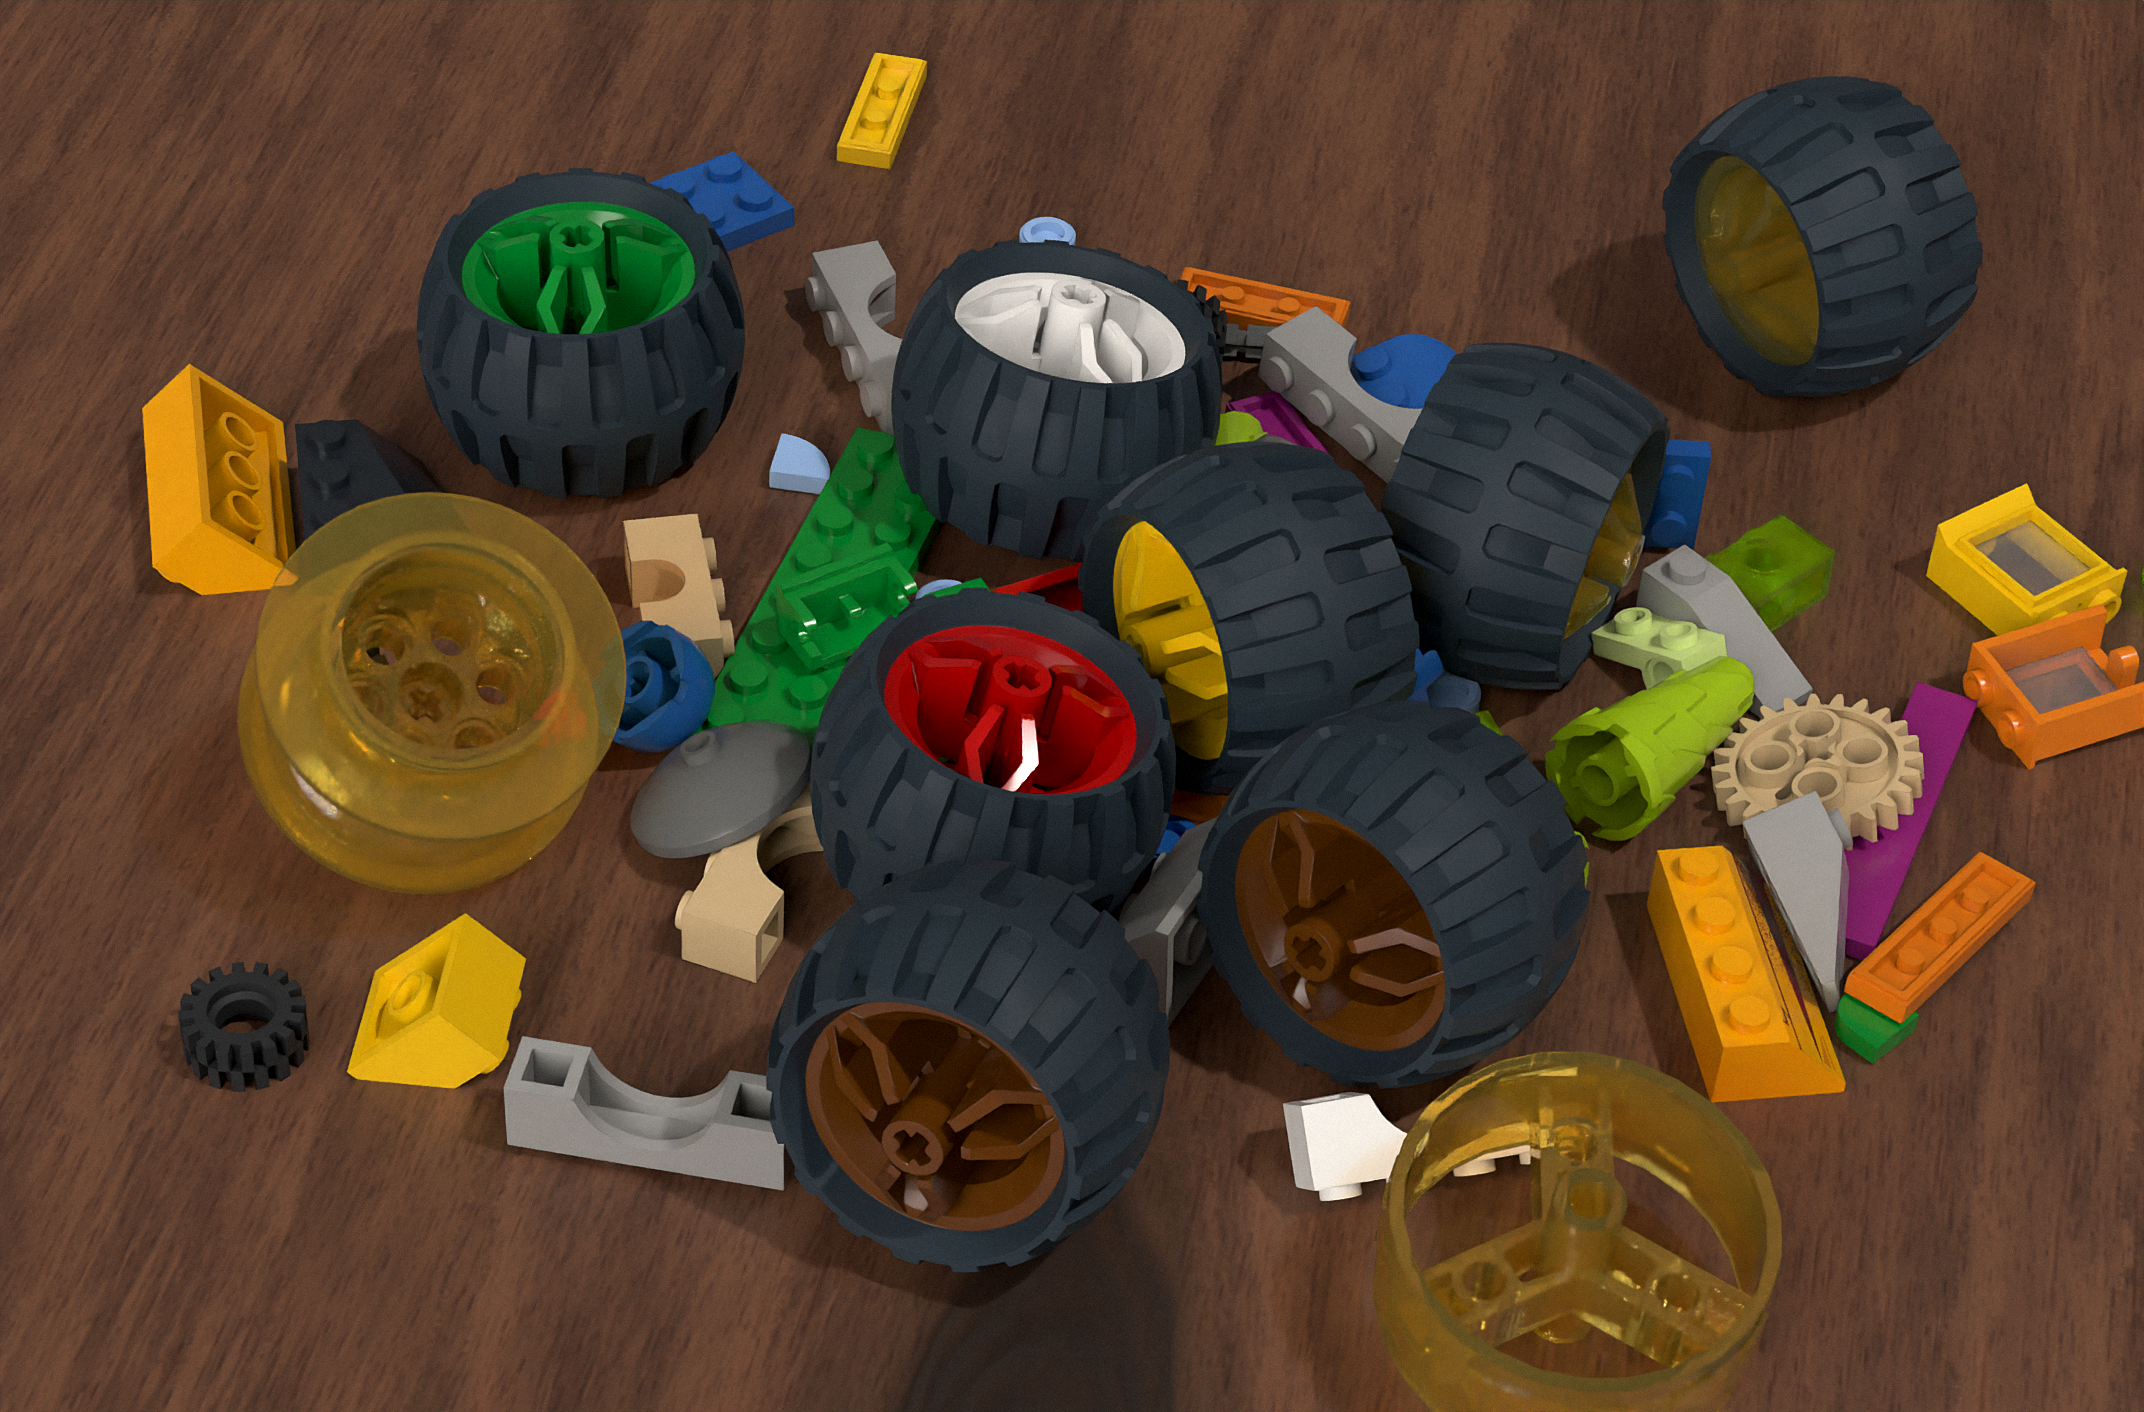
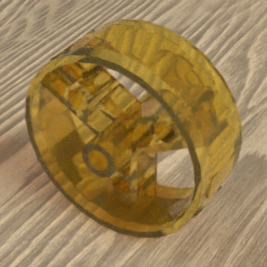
M1592 1052L1534 1053L1498 1061L1458 1080L1426 1107L1403 1140L1384 1191L1374 1240L1377 1241L1372 1281L1373 1301L1382 1339L1398 1370L1406 1382L1433 1412H1719L1751 1364L1769 1315L1768 1311L1780 1275V1262L1782 1258L1781 1213L1769 1174L1747 1137L1715 1104L1678 1079L1632 1060ZM1530 1145L1532 1222L1420 1271L1412 1255L1404 1220L1421 1195L1451 1170L1482 1155ZM1613 1156L1648 1170L1680 1192L1709 1222L1728 1254L1738 1289L1622 1225L1628 1206L1627 1196L1620 1182L1614 1178ZM1531 1269L1533 1272L1530 1281L1521 1282L1517 1278ZM1594 1325L1669 1368L1629 1378H1580L1535 1368L1503 1354L1493 1347L1531 1330L1542 1339L1553 1343H1572L1582 1339L1591 1331Z

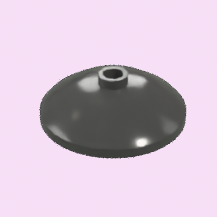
M752 720L724 724L699 732L674 748L641 786L630 815V825L633 834L644 850L665 858L694 857L735 844L774 821L801 795L810 781L813 748L806 735L796 727L770 720Z

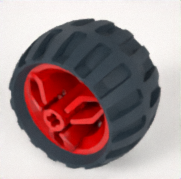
M962 588L958 594L938 598L934 594H930L912 601L897 617L888 616L864 639L851 655L827 698L816 730L810 770L811 806L815 830L821 847H823L824 856L833 878L841 889L848 888L853 896L860 900L874 889L927 866L957 860L960 866L975 865L988 859L1016 863L1017 870L1041 878L1051 875L1075 887V895L1086 901L1098 912L1102 913L1106 910L1112 916L1145 875L1160 846L1168 823L1175 788L1176 753L1167 700L1158 679H1151L1145 670L1142 656L1126 640L1118 641L1102 629L1100 621L1077 609L1071 612L1045 602V597L1021 591L1018 595L989 592L988 588ZM942 756L956 763L941 762L937 757ZM1032 783L1043 785L1048 792L1033 787Z

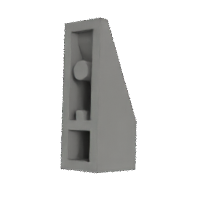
M1686 545L1681 546L1642 570L1636 607L1649 609L1653 614L1676 621L1692 622L1699 628L1723 634L1725 636L1727 657H1733L1744 663L1751 670L1754 677L1755 693L1752 699L1753 704L1748 710L1760 718V707L1763 705L1778 713L1784 711V698L1789 697L1797 706L1808 700L1813 688L1730 576Z
M1815 790L1747 819L1742 824L1750 853L1828 1012L1831 1013L1837 1010L1843 993L1849 869L1844 849L1852 846L1853 841L1839 810L1835 809L1826 812Z

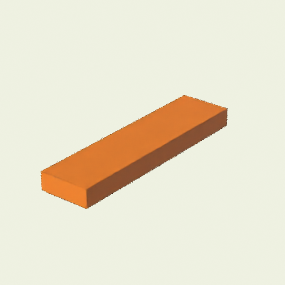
M1979 852L1849 973L1844 992L1902 1024L2031 900L2036 882L1990 856Z

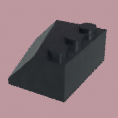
M357 419L340 421L322 420L316 423L295 424L310 600L498 584L496 572L420 459Z

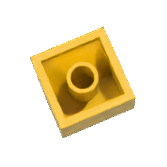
M466 913L375 971L347 1072L358 1080L455 1089L480 1073L487 1074L493 1071L502 1062L509 1048L507 1035L513 1011L521 999L519 986L526 958Z

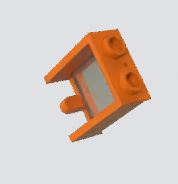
M2102 604L1972 643L1967 672L1963 676V689L1966 697L1978 701L1977 708L1979 707L1995 727L2001 742L2015 752L2028 770L2034 768L2036 761L2144 727V682L2135 684L2139 667L2137 651L2133 646L2127 645L2111 650L2108 657L2100 648L2108 611Z

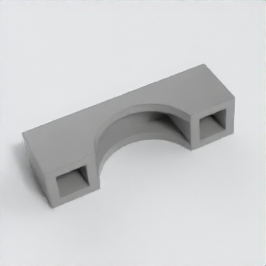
M878 240L812 253V277L806 278L804 284L808 306L812 312L819 311L823 319V328L828 344L830 346L837 345L841 353L842 366L849 382L856 381L860 389L861 403L866 416H874L882 432L894 435L891 412L892 383L902 339L885 332L881 327L895 320L896 273Z
M1317 306L1266 333L1258 377L1270 389L1280 393L1283 398L1302 412L1310 422L1320 427L1348 450L1355 459L1360 460L1386 483H1389L1402 454L1401 450L1411 428L1413 429L1422 409L1390 405L1364 391L1354 380L1350 372L1357 338Z
M522 1036L503 1088L507 1145L784 1191L793 1161L785 1145L777 1144L772 1130L770 1103L773 1092L766 1090V1076L730 1070L717 1087L704 1094L684 1098L662 1097L635 1089L616 1078L603 1066L592 1047Z

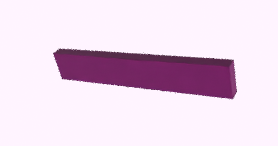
M1917 682L1901 720L1907 722L1908 735H1917L1919 738V752L1923 753L1924 765L1923 794L1920 798H1913L1914 812L1912 815L1898 814V829L1891 830L1878 825L1876 826L1878 841L1872 843L1858 835L1852 837L1853 849L1850 851L1844 849L1849 869L1845 955L1864 960L1879 946L1974 718L1977 700Z

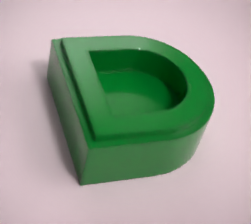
M1846 993L1839 1001L1834 1020V1029L1839 1039L1845 1045L1874 1064L1916 1030L1919 1014L1914 1012L1900 1024Z

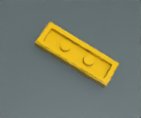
M874 53L837 144V161L891 169L927 77V61Z

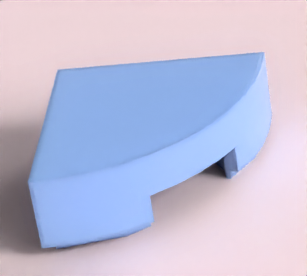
M781 433L769 471V487L820 494L830 477V468L826 457L810 442L796 436Z

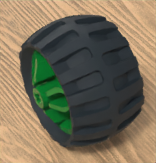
M569 168V172L540 175L539 172L527 174L517 177L514 183L497 190L489 188L472 198L469 207L461 215L454 214L450 218L436 242L422 280L417 310V345L423 379L432 405L453 442L474 466L477 464L483 465L491 472L495 480L516 488L518 485L539 490L542 491L543 496L568 498V495L597 494L598 498L622 495L623 490L644 484L652 487L670 479L674 470L686 462L693 464L706 451L715 433L718 432L726 419L736 395L744 358L745 319L741 292L725 246L704 213L697 214L687 197L670 187L666 190L646 182L645 177L622 172L620 175L593 172V168Z

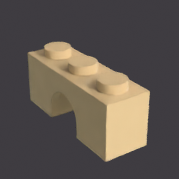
M698 514L623 521L625 570L632 607H639L640 621H653L658 625L667 624L691 638L704 652L714 673V681H716L724 667V658L735 655L731 620L720 621L719 616L726 614L722 578L711 579L710 576L717 574L716 550L713 537L702 538Z

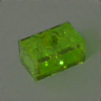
M1780 514L1761 527L1748 530L1740 540L1718 553L1707 555L1704 559L1731 577L1772 632L1826 598L1836 551Z

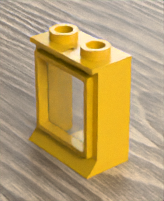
M2026 483L1938 524L1926 576L1998 636L2102 604L2108 611L2106 623H2108L2120 609L2122 602L2120 596L2127 570L2124 567L2119 570L2114 569L2037 507Z

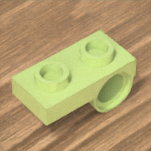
M1642 607L1622 610L1615 615L1613 620L1591 632L1594 654L1640 669L1647 689L1681 669L1690 671L1718 656H1727L1725 636L1723 634L1699 628L1692 622L1676 621L1653 614L1649 609Z

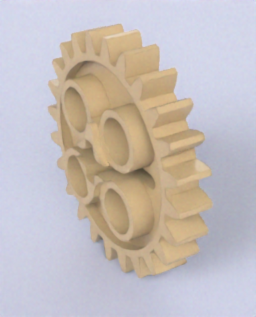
M1810 694L1807 705L1800 707L1789 697L1784 698V711L1778 713L1763 705L1760 707L1761 721L1757 722L1742 717L1739 719L1740 733L1732 732L1724 741L1725 748L1715 749L1714 751L1715 766L1711 767L1713 790L1716 793L1718 811H1726L1727 824L1730 827L1741 825L1747 819L1816 790L1826 812L1835 809L1839 810L1851 838L1860 835L1874 843L1878 841L1876 826L1879 825L1891 830L1898 829V814L1912 815L1914 812L1913 798H1920L1923 794V753L1919 752L1918 736L1908 735V725L1905 720L1891 723L1890 709L1887 707L1869 714L1868 700L1864 698L1851 708L1844 706L1843 694H1837L1829 705H1821L1818 696ZM1853 845L1850 846V847L1845 848V850H1846V851L1852 850V849H1853Z

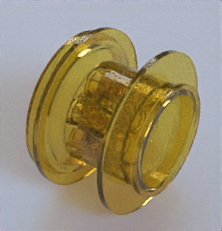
M435 492L402 494L360 505L339 515L304 541L288 559L276 577L266 598L258 625L256 643L248 658L241 681L237 705L238 738L246 773L257 797L280 830L311 858L339 875L360 884L405 894L432 895L453 893L488 884L520 869L538 856L555 840L578 807L590 777L607 753L619 726L626 691V658L623 639L608 598L591 571L562 540L523 514L480 498ZM438 638L450 639L460 647L462 653L454 656L445 655L435 648L432 640ZM372 647L385 648L393 653L397 662L390 665L376 663L369 657L366 650ZM483 686L493 687L504 695L506 703L495 705L485 702L479 696L476 689ZM410 713H412L416 717L422 716L424 713H428L430 716H432L433 719L431 720L430 718L424 716L416 721L414 718L410 716ZM465 744H469V745L475 746L474 748H465V749H456V748H455V747H457V746H459V745H465Z

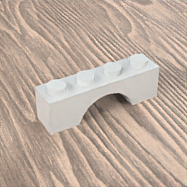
M1544 1057L1482 1068L1476 1093L1465 1112L1448 1127L1424 1136L1409 1135L1392 1125L1381 1114L1369 1094L1346 1092L1283 1103L1296 1187L1312 1191L1319 1190L1321 1201L1346 1199L1362 1195V1182L1386 1178L1387 1188L1389 1189L1422 1185L1429 1182L1428 1170L1453 1166L1454 1176L1488 1173L1496 1170L1495 1158L1519 1154L1520 1164L1554 1161L1562 1158L1561 1146L1583 1143L1570 1059Z

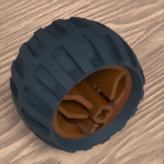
M1391 701L1370 704L1351 711L1328 716L1297 731L1258 761L1230 793L1207 836L1199 858L1197 869L1203 873L1202 888L1196 898L1199 921L1206 925L1213 949L1209 954L1220 978H1226L1233 992L1242 1003L1240 1010L1256 1029L1261 1027L1283 1047L1282 1053L1300 1066H1312L1330 1074L1331 1081L1351 1087L1378 1084L1380 1089L1398 1088L1438 1080L1479 1062L1506 1046L1521 1034L1544 1010L1562 985L1576 958L1581 942L1580 938L1589 917L1591 891L1585 889L1584 874L1588 858L1582 836L1575 835L1570 820L1563 808L1567 803L1552 780L1548 782L1545 780L1537 768L1526 758L1529 752L1511 736H1500L1495 731L1481 724L1479 716L1458 707L1434 709L1431 708L1430 702Z
M988 859L975 865L960 866L957 860L927 866L874 889L850 906L820 935L801 961L788 985L782 1007L778 1012L771 1034L766 1070V1090L773 1092L770 1103V1122L777 1144L785 1145L795 1164L794 1175L810 1196L816 1194L839 1216L837 1222L857 1237L861 1238L864 1234L877 1243L892 1249V1256L917 1265L924 1261L949 1265L952 1272H980L1001 1262H1006L1011 1267L1050 1251L1064 1242L1073 1233L1088 1225L1114 1200L1137 1169L1153 1137L1164 1101V1088L1166 1086L1170 1060L1167 1014L1159 1011L1158 981L1147 959H1139L1125 939V929L1106 910L1100 913L1086 901L1075 895V887L1051 875L1041 878L1017 870L1016 863Z

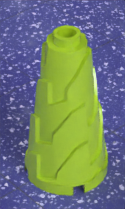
M1718 656L1690 671L1681 669L1653 687L1628 696L1602 710L1595 707L1562 727L1549 741L1556 740V744L1553 749L1545 754V768L1548 781L1552 780L1567 803L1563 807L1566 814L1576 825L1586 816L1602 825L1592 835L1611 841L1627 840L1645 830L1675 801L1676 797L1674 794L1704 767L1706 757L1732 734L1734 729L1731 727L1753 704L1752 699L1755 687L1751 670L1744 663L1733 657Z

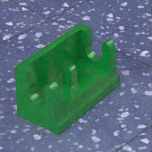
M884 543L777 582V631L807 668L812 671L851 656L864 639L888 616L897 617L910 604L906 596L917 593L918 588L910 573L894 556L893 548L888 543Z

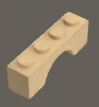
M810 781L796 801L774 821L735 844L711 852L705 866L702 881L695 891L688 890L685 892L677 908L675 926L677 929L682 930L683 960L754 983L757 982L782 942L784 930V891L771 882L765 874L776 864L791 856L806 852L824 851L815 830L811 806Z

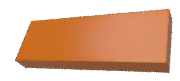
M1185 267L1180 278L1181 280L1189 281L1188 291L1194 292L1198 284L1206 288V300L1215 295L1220 301V310L1225 309L1227 323L1239 324L1238 330H1247V325L1279 327L1314 306L1320 308L1344 329L1349 318L1351 302L1343 299L1191 267Z

